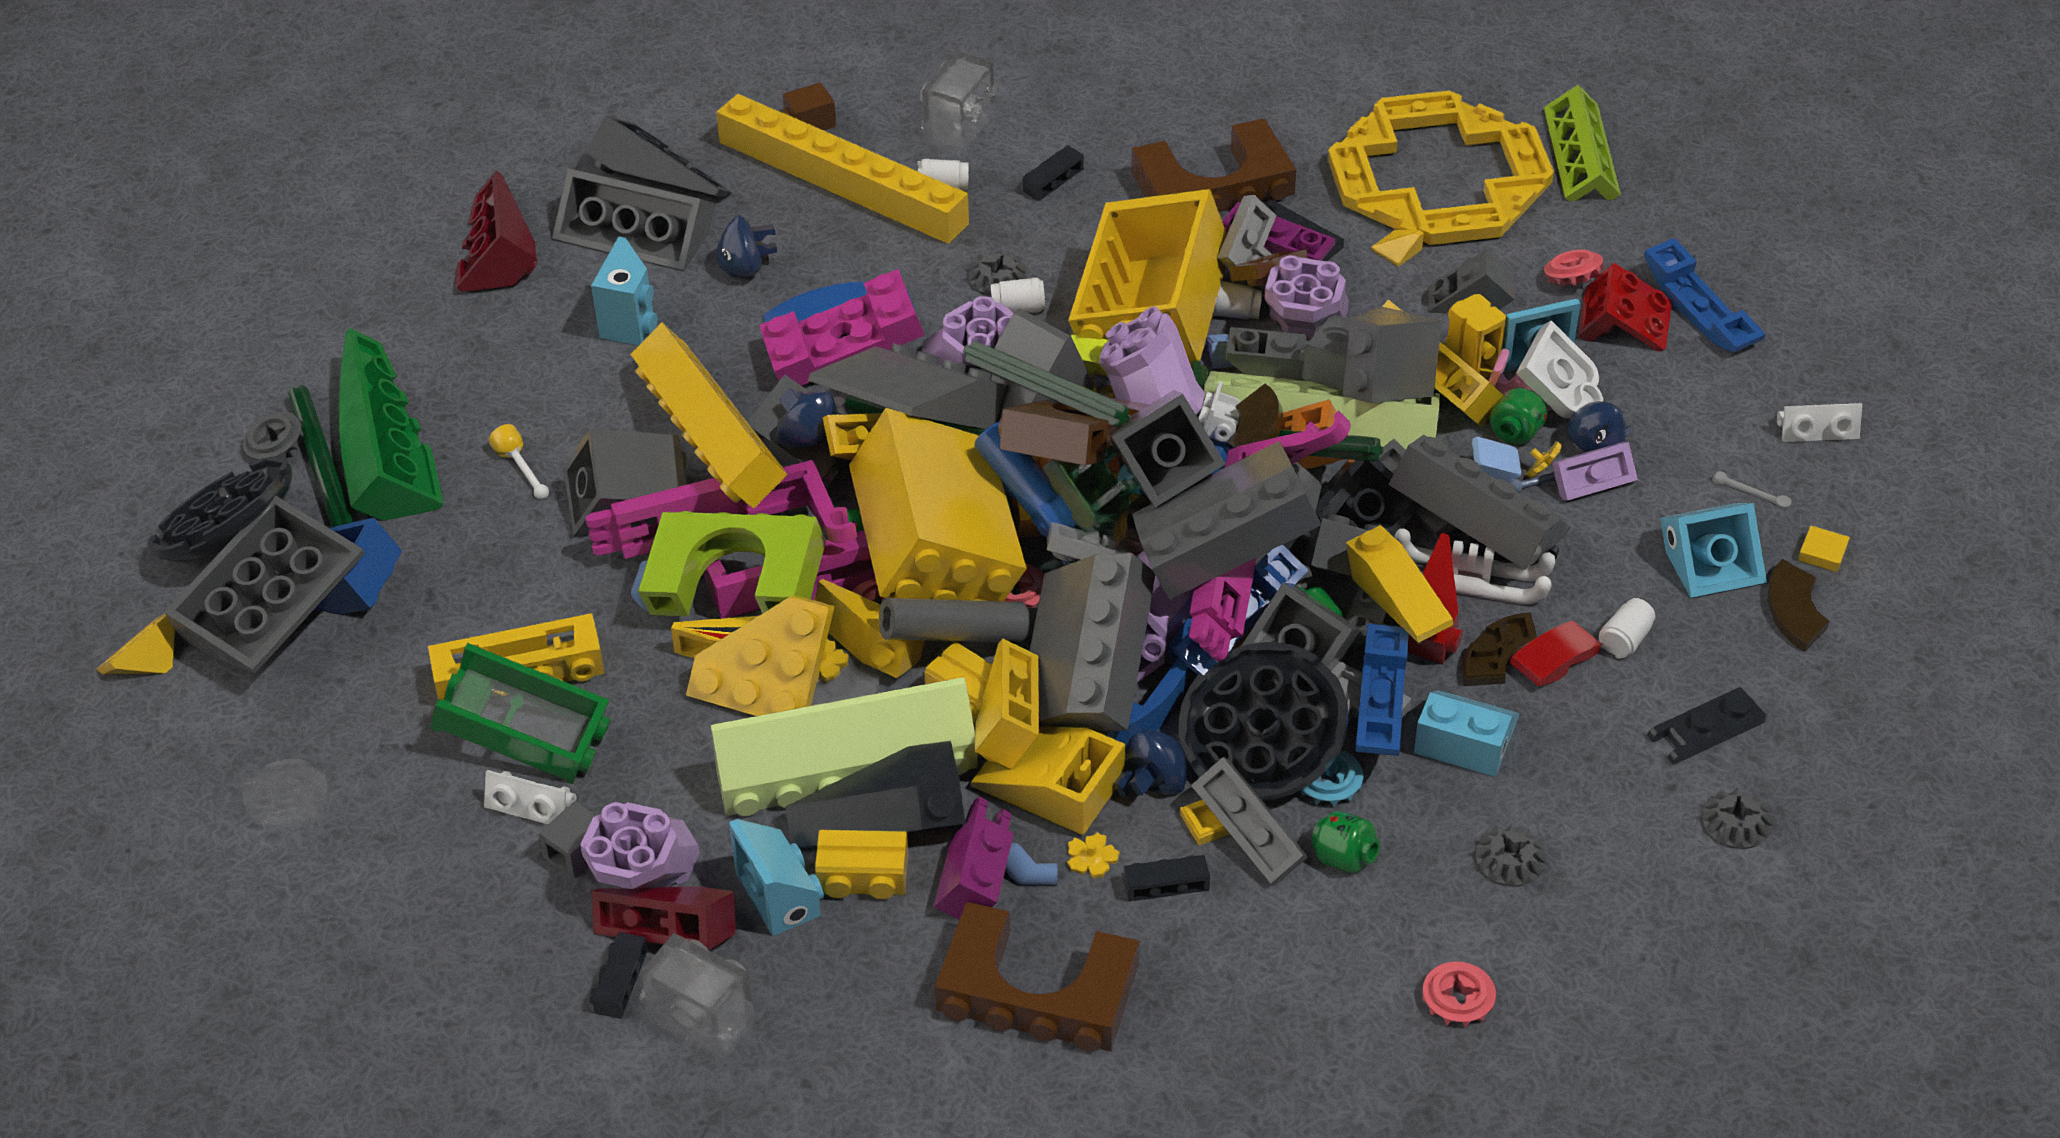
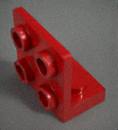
M1613 263L1585 288L1578 337L1584 341L1593 342L1601 334L1606 335L1614 325H1617L1655 351L1661 352L1666 349L1672 301L1662 291L1655 290L1640 280L1633 272L1627 271Z

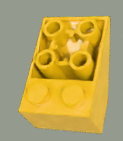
M1039 726V735L1012 769L998 762L987 760L972 780L971 787L1084 836L1116 790L1113 783L1125 769V744L1089 728Z

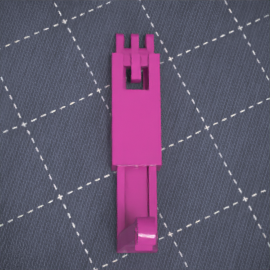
M1338 410L1334 415V423L1325 430L1321 431L1310 421L1303 432L1245 444L1228 450L1225 467L1278 441L1281 442L1291 464H1294L1314 452L1340 443L1348 435L1351 423ZM1256 558L1194 588L1189 613L1192 616L1189 636L1193 641L1199 643L1204 651L1210 652V656L1217 662L1222 661L1227 656L1230 640L1243 636Z
M812 460L783 467L788 475L754 509L742 499L735 503L719 487L721 483L715 478L612 503L611 509L591 513L585 517L587 526L591 528L589 530V537L594 542L592 544L593 554L604 555L622 550L625 559L650 553L662 512L690 511L693 513L713 514L727 512L744 515L764 513L771 515L808 505V508L817 518L829 541L834 543L849 542L857 538L855 523L848 522L847 508H834ZM657 516V523L647 525L646 521H641V526L631 528L630 523Z
M864 530L857 532V538L849 542L834 543L826 540L810 600L815 599L818 581L821 579H825L849 591H852L862 582L875 579ZM717 559L706 568L703 576L721 619L760 609L755 598V592L763 565L727 575L721 561Z

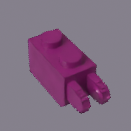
M981 797L975 798L972 805H970L965 820L966 824L955 834L949 845L934 903V908L960 920L966 902L993 907L997 903L1014 832L1008 830L1011 813L1002 809L995 814L992 821L986 819L988 801Z

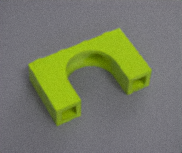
M690 511L662 512L638 592L650 615L689 616L698 582L706 568L725 555L735 552H753L765 557L755 592L757 603L762 613L790 596L811 599L826 539L817 518L801 514L795 516H776L764 513L744 515L727 512L717 514L693 513Z

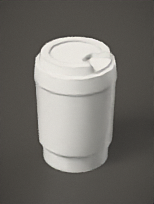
M922 159V161L918 162V172L959 190L968 191V162Z
M1039 278L1002 281L998 284H991V295L995 303H1002L1013 313L1018 308L1028 313H1038L1045 309L1043 281L1039 280Z
M1222 281L1212 316L1247 320L1249 318L1259 319L1263 290L1254 289L1253 286Z
M1638 598L1630 599L1627 603H1624L1602 627L1599 634V642L1602 643L1601 648L1614 654L1615 658L1618 659L1629 657L1634 653L1650 631L1655 620V612L1651 605Z

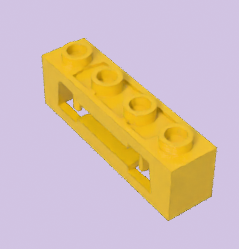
M1389 299L1382 306L1402 311ZM1439 343L1434 389L1480 427L1484 426L1490 419L1492 409L1504 395L1444 344Z
M592 613L428 646L437 696L442 701L451 675L453 673L457 674L461 664H455L452 655L463 653L467 643L564 682L571 680L586 681L596 675L605 674ZM574 630V640L561 642L560 637L557 636L553 638L552 645H547L546 635ZM494 690L491 697L503 698L508 695Z

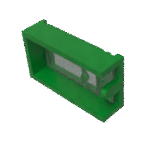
M467 643L457 674L453 673L451 675L443 701L438 699L435 705L430 730L438 733L441 730L565 779L569 784H574L579 771L587 774L596 754V750L590 748L594 739L602 742L609 727L611 718L604 716L609 699Z

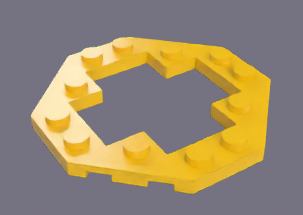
M1452 91L1381 98L1374 104L1373 111L1367 117L1362 116L1347 131V137L1341 143L1335 142L1328 149V163L1344 207L1396 230H1420L1424 233L1423 242L1429 245L1502 237L1552 184L1554 170L1535 126L1523 121L1520 124L1511 123L1504 120V113L1480 103L1476 107L1462 102V96ZM1457 123L1465 145L1500 141L1513 174L1510 177L1484 179L1483 192L1488 203L1423 210L1414 187L1379 191L1367 156L1397 153L1398 141L1393 130Z

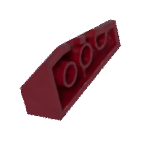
M496 170L474 197L468 224L473 227L462 244V249H470L467 262L461 259L456 267V288L462 292L513 286L522 276L527 277L530 275L538 261L534 238L503 175Z

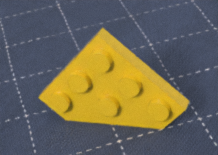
M790 596L695 655L686 696L754 716L811 706L835 606L800 596Z

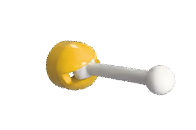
M504 424L496 428L489 436V444L495 453L502 458H514L533 486L534 496L539 500L546 499L549 495L548 487L539 483L520 455L523 448V439L517 428L512 424Z

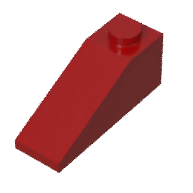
M1441 533L1422 574L1453 618L1454 625L1419 643L1409 635L1407 653L1443 664L1449 652L1454 654L1457 652L1463 630L1458 629L1459 611L1449 535Z

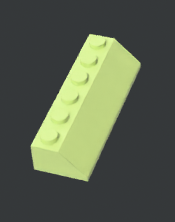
M1211 371L1205 382V396L1207 391L1215 394L1218 383L1221 381L1223 384L1220 392L1233 396L1240 402L1265 383L1274 390L1281 403L1283 412L1330 399L1335 410H1339L1350 421L1351 427L1348 435L1377 437L1380 439L1381 446L1383 447L1393 439L1403 448L1407 449L1409 444L1422 435L1436 438L1439 393H1434L1433 397L1369 403L1343 396L1342 390L1307 380ZM1239 416L1237 425H1240V423H1241V417H1240V416Z
M964 677L711 725L717 776L726 816L735 814L749 816L761 809L777 806L785 808L908 746L951 741L958 775L967 772L969 769L978 768L977 753L975 752V731Z

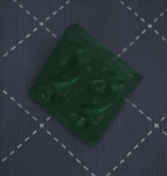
M1113 446L1106 449L1105 461L1081 465L1051 459L1043 467V470L1050 479L1051 487L1063 498L1072 512L1074 522L1085 533L1114 529L1118 516L1131 503L1128 497L1139 486L1135 478L1130 479L1128 482L1126 479H1123L1118 483L1107 467V464L1117 454Z

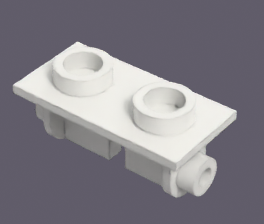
M1219 381L1215 394L1207 391L1198 419L1210 438L1226 442L1236 432L1239 414L1235 406L1240 401L1233 396L1220 392L1223 382Z
M1862 403L1784 406V411H1778L1777 424L1779 427H1783L1782 441L1860 439Z
M486 771L485 808L549 824L570 804L576 801V794L570 793L568 787L563 786L560 789L535 783L534 781L512 776L508 771L502 773Z

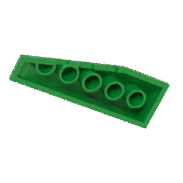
M349 328L345 333L341 364L339 432L350 505L359 513L371 515L382 521L438 510L444 505L434 455L429 444L422 443L421 445L417 434L422 429L417 418H409L405 407L409 401L405 392L401 391L393 383L397 375L381 342Z

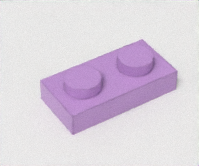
M1621 442L1552 462L1562 500H1571L1638 480L1629 442Z

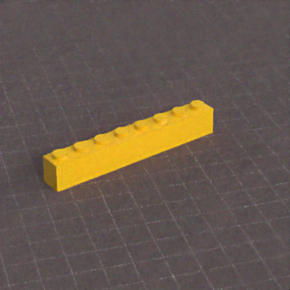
M736 94L716 112L719 143L948 244L969 225L968 193L740 94Z
M663 322L630 354L639 366L635 372L648 384L646 387L659 399V405L671 415L670 420L683 432L682 436L696 449L694 453L708 466V472L721 483L719 487L731 500L738 503L742 499L754 509L788 475L689 346Z

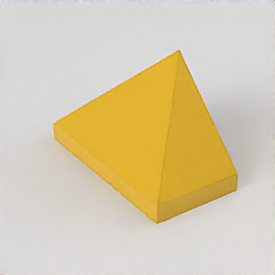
M163 614L154 619L96 668V670L102 674H165L173 667L175 629L166 615Z

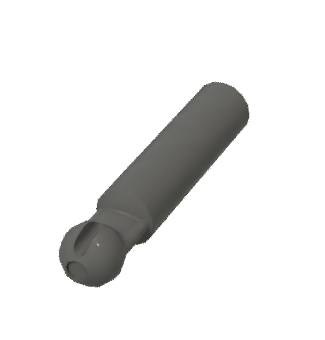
M885 598L879 611V629L885 640L1000 642L1003 638L1012 643H1020L1025 638H1032L1038 608L1026 607L1022 602Z

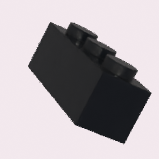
M1068 145L1023 176V192L1037 201H1041L1084 169V154Z
M1191 855L1184 858L1162 859L1155 862L1134 863L1124 866L1123 881L1128 902L1210 890V874L1205 855Z
M619 932L615 943L611 942L608 949L607 963L600 968L597 988L593 987L590 994V1004H593L594 1014L622 1019L648 952L645 937Z

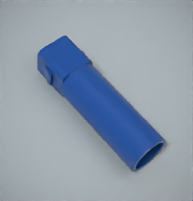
M999 422L980 434L974 446L1032 518L1040 534L1047 539L1052 522L1079 530L1082 529L1084 520L1076 511L1075 506L1057 489L1031 455L1000 449Z

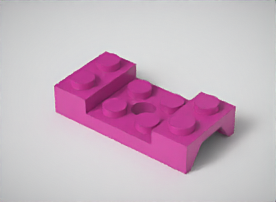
M899 269L887 274H881L865 282L866 295L851 299L832 309L816 313L799 322L793 311L759 325L778 380L780 381L785 374L799 385H804L811 382L808 381L811 372L873 347L891 349L892 343L903 345L925 336ZM850 333L843 338H839L843 334Z

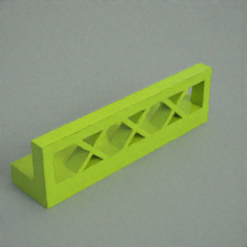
M1576 85L1544 107L1564 195L1568 201H1576L1596 189L1606 200H1614L1621 195L1599 107L1579 85ZM1570 105L1564 117L1557 118V113ZM1569 128H1575L1570 139L1563 140ZM1580 150L1581 152L1576 161L1568 163L1574 151ZM1580 173H1587L1588 178L1574 186Z

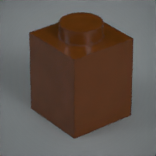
M821 82L782 94L784 108L780 109V112L823 131L837 127L835 101Z

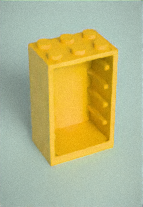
M1210 189L1105 203L1068 320L1074 335H1079V338L1100 340L1103 338L1108 340L1106 334L1114 325L1120 322H1125L1126 324L1138 318L1146 309L1154 306L1161 313L1168 314L1175 323L1190 365H1193V361H1200L1226 267L1217 257L1227 233ZM1097 371L1094 372L1096 375H1103Z
M889 408L884 409L849 464L879 595L884 598L1004 601L1027 568L1002 481L974 446L979 436Z

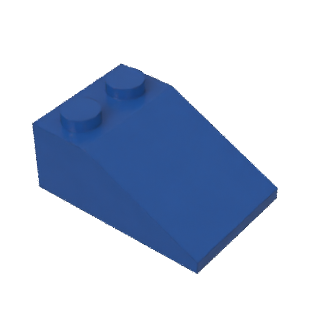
M375 518L330 528L361 547L365 554L317 605L316 610L342 615L356 611H366L377 602L378 594L386 579L393 573L394 565L402 550Z

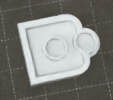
M1552 321L1541 326L1516 374L1563 418H1571L1579 408L1589 402L1603 401V396L1597 387L1599 382L1598 370L1592 360Z

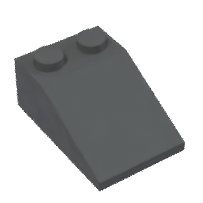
M1283 582L1241 647L1260 642L1291 644L1318 656L1319 660L1332 671L1361 629L1293 583ZM1265 722V723H1267L1268 725L1272 726V724H1273L1274 722Z

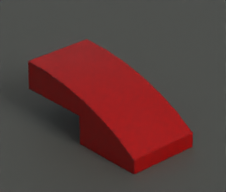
M1572 620L1552 628L1532 640L1512 656L1510 663L1540 687L1566 676L1571 665L1591 659L1597 655L1602 643Z

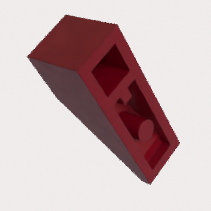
M699 886L646 887L638 889L607 888L591 891L594 934L617 937L618 933L621 932L645 937L647 942L709 950L736 934L734 891Z

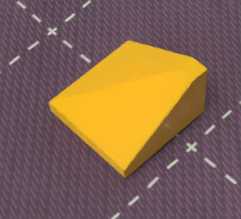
M1394 230L1371 246V250L1399 267L1422 250L1424 233L1420 230Z

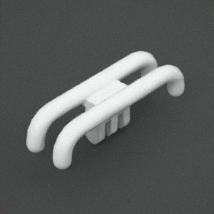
M1404 528L1397 530L1394 537L1399 539V542L1415 563L1427 565L1433 550L1413 545L1410 541V532ZM1454 541L1451 555L1456 594L1519 605L1539 603L1547 597L1551 589V580L1546 576L1551 574L1555 566V556L1549 552L1542 554L1536 565L1529 566L1524 570L1514 563L1493 560L1495 551L1489 547H1486L1484 556H1479V544L1471 543L1469 554L1462 553L1463 542ZM1491 576L1536 582L1532 588L1520 589L1490 584Z

